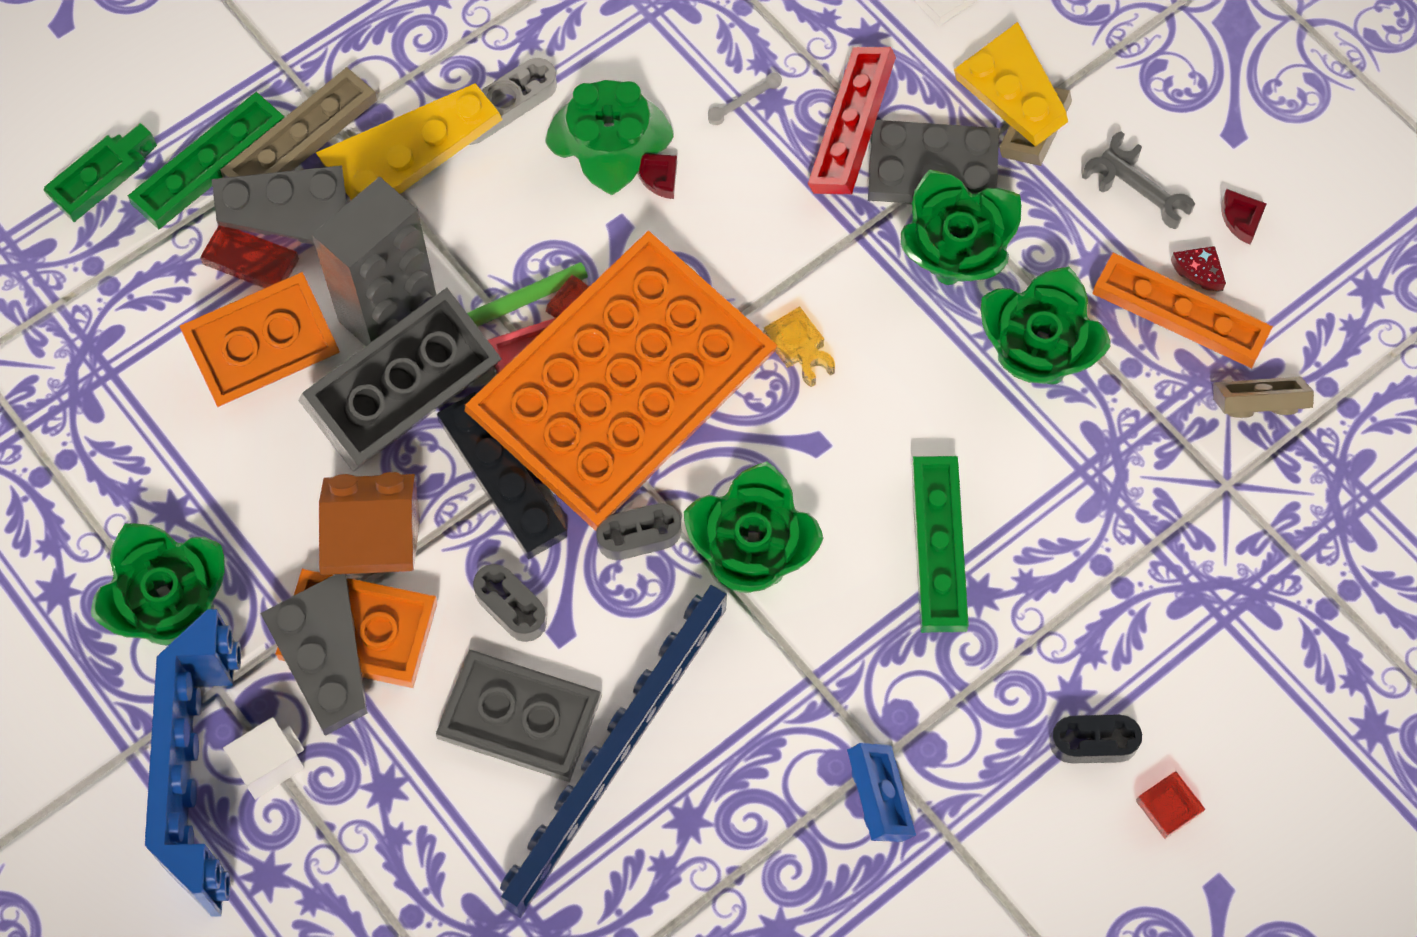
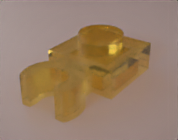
M800 306L764 327L763 333L778 345L775 352L786 367L789 368L797 362L802 366L801 376L808 386L813 387L816 385L817 377L811 370L815 366L823 367L830 376L835 374V361L833 357L827 352L818 351L824 347V337Z

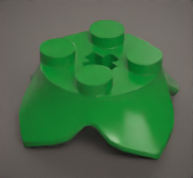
M603 80L590 84L582 83L575 87L573 98L553 118L546 134L545 143L557 156L562 158L575 156L579 160L582 172L586 178L599 189L614 195L634 179L639 171L642 156L647 152L657 154L665 150L672 142L674 133L664 113L641 94V89L636 83L632 81ZM608 123L614 124L613 126H609V127H608V126H604V124H608Z
M928 170L915 189L912 201L913 220L910 224L905 225L901 231V247L911 260L921 268L936 275V278L945 285H953L958 281H976L994 277L1001 273L1008 264L1009 254L1006 249L1016 235L1021 222L1022 205L1020 194L1002 188H987L977 194H972L967 190L963 182L955 176L940 171Z
M1070 266L1040 274L1032 280L1027 289L1022 293H1017L1010 288H998L987 293L981 299L982 326L998 353V361L1005 370L1020 380L1029 383L1058 384L1064 379V376L1092 367L1105 356L1111 347L1107 329L1100 322L1088 318V297L1085 287ZM1039 331L1048 334L1047 339L1038 337L1037 333Z
M767 461L742 471L733 480L726 495L722 497L713 495L700 497L684 511V524L690 542L710 563L717 580L737 592H757L777 584L782 580L783 576L806 565L819 550L824 539L818 521L809 513L798 512L795 509L793 492L787 479ZM749 531H756L759 533V540L761 541L748 542L742 536L748 537Z
M125 523L111 548L110 563L113 579L111 582L101 586L95 593L91 606V616L99 625L116 635L127 638L147 639L151 643L168 646L207 609H214L213 602L225 575V556L221 544L204 536L191 537L187 541L179 543L165 530L156 526ZM167 585L170 592L166 596L159 597L158 589Z

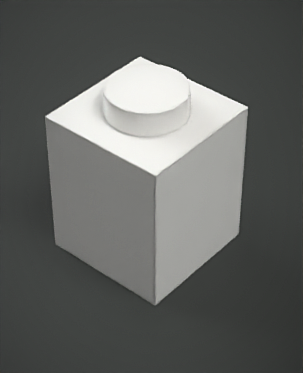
M273 717L223 747L255 800L304 770L297 754L304 751L302 744L290 726L281 730Z

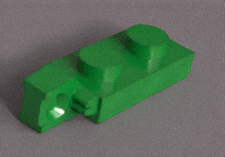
M139 123L123 137L120 134L113 138L107 135L45 185L43 191L68 218L76 222L139 170L146 162L144 158L157 147L153 134L144 125Z

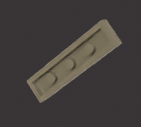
M346 67L221 169L223 178L293 171L377 101L376 92Z

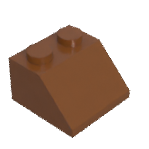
M386 472L374 476L340 474L334 477L323 478L319 498L320 575L414 571L420 524L415 474Z

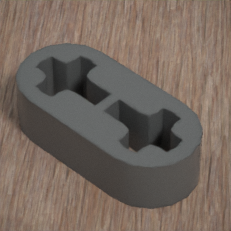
M664 503L612 514L596 530L598 548L606 558L612 560H624L670 548L680 539L681 517L675 508ZM663 518L665 524H670L668 525V533L659 534L657 528H654V520ZM619 529L620 534L625 535L623 537L624 544L615 545L614 541L609 539L611 538L612 530Z
M486 565L477 572L474 577L473 587L479 604L516 640L528 642L539 638L547 625L545 607L541 601L503 565ZM491 580L497 584L503 580V591L507 598L504 600L495 591L487 595L486 582ZM517 606L526 615L534 611L535 623L530 626L523 622L518 626L517 614L513 608Z

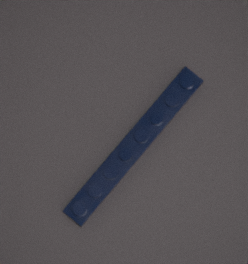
M710 585L703 597L697 594L691 600L683 616L687 621L678 634L672 631L666 637L658 652V656L662 658L654 670L646 669L641 674L633 689V693L636 696L627 710L620 707L616 711L607 727L610 735L600 748L595 745L589 751L581 765V770L584 773L575 787L570 784L565 787L554 806V809L558 812L548 827L544 824L540 825L531 837L527 849L531 851L521 867L516 864L513 865L504 877L500 890L503 891L501 900L506 910L519 918L522 917L725 613L727 593Z

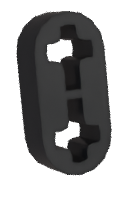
M1077 715L1064 717L1057 722L1050 735L1049 744L1056 758L1066 763H1116L1128 761L1135 755L1142 743L1143 734L1139 724L1126 715ZM1115 729H1121L1122 736L1130 737L1131 739L1127 741L1122 749L1118 748L1115 740H1100V738L1111 737ZM1067 730H1074L1076 738H1091V740L1081 741L1076 750L1070 749L1069 742L1061 741L1065 737Z

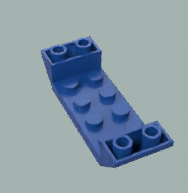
M207 609L156 656L144 845L166 872L211 917H220L222 915V901H229L231 883L229 872L224 871L220 860L215 858L205 844H194V830L192 825H188V810L195 807L197 799L196 781L194 778L190 779L191 761H197L199 757V738L197 733H193L194 716L201 714L202 697L199 687L233 686V670L240 669L242 658L240 642L234 641L231 626L225 625L217 609Z

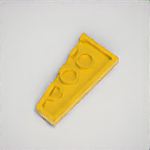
M474 83L320 150L316 154L325 167L342 165L345 193L350 200L354 199L379 176L401 194L502 121L498 110L477 84Z

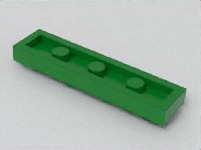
M255 92L127 195L131 205L160 230L212 187V179L223 178L221 169L285 118L284 115L258 92Z
M913 456L911 465L920 632H967L969 622L958 456Z

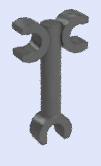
M1122 131L1116 133L1111 139L1109 149L1101 157H1095L1086 163L1082 178L1086 180L1093 173L1103 174L1105 177L1101 181L1099 191L1104 193L1112 187L1116 175L1162 209L1161 216L1165 225L1169 228L1177 229L1182 217L1175 213L1173 209H1180L1187 215H1190L1195 206L1194 200L1182 193L1170 195L1131 166L1138 161L1142 146L1138 144L1131 151H1123L1119 147L1123 143L1125 133Z

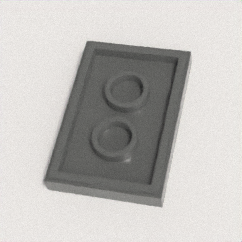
M469 649L436 731V737L439 740L570 783L602 695L600 691Z

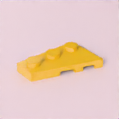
M1018 22L954 69L956 80L1035 147L1068 123L1067 112Z

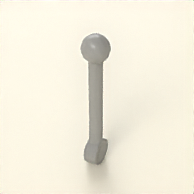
M770 73L766 77L765 82L724 107L711 108L708 111L709 123L720 125L724 121V116L769 88H779L782 83L781 76L778 73Z

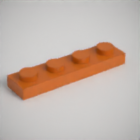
M1114 252L1110 256L1092 292L1097 297L1251 369L1273 326Z

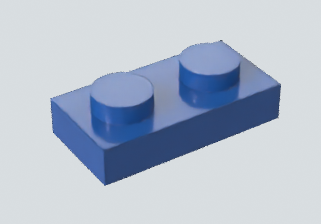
M859 743L847 749L852 767V777L858 789L864 812V822L869 830L871 841L903 842L916 836L892 746Z

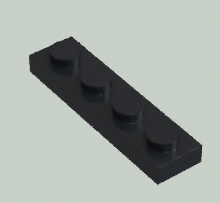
M476 392L438 412V421L529 560L567 538V531L524 465L465 412V404L476 395Z

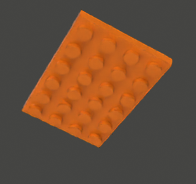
M648 230L465 404V412L596 531L776 351L778 345Z

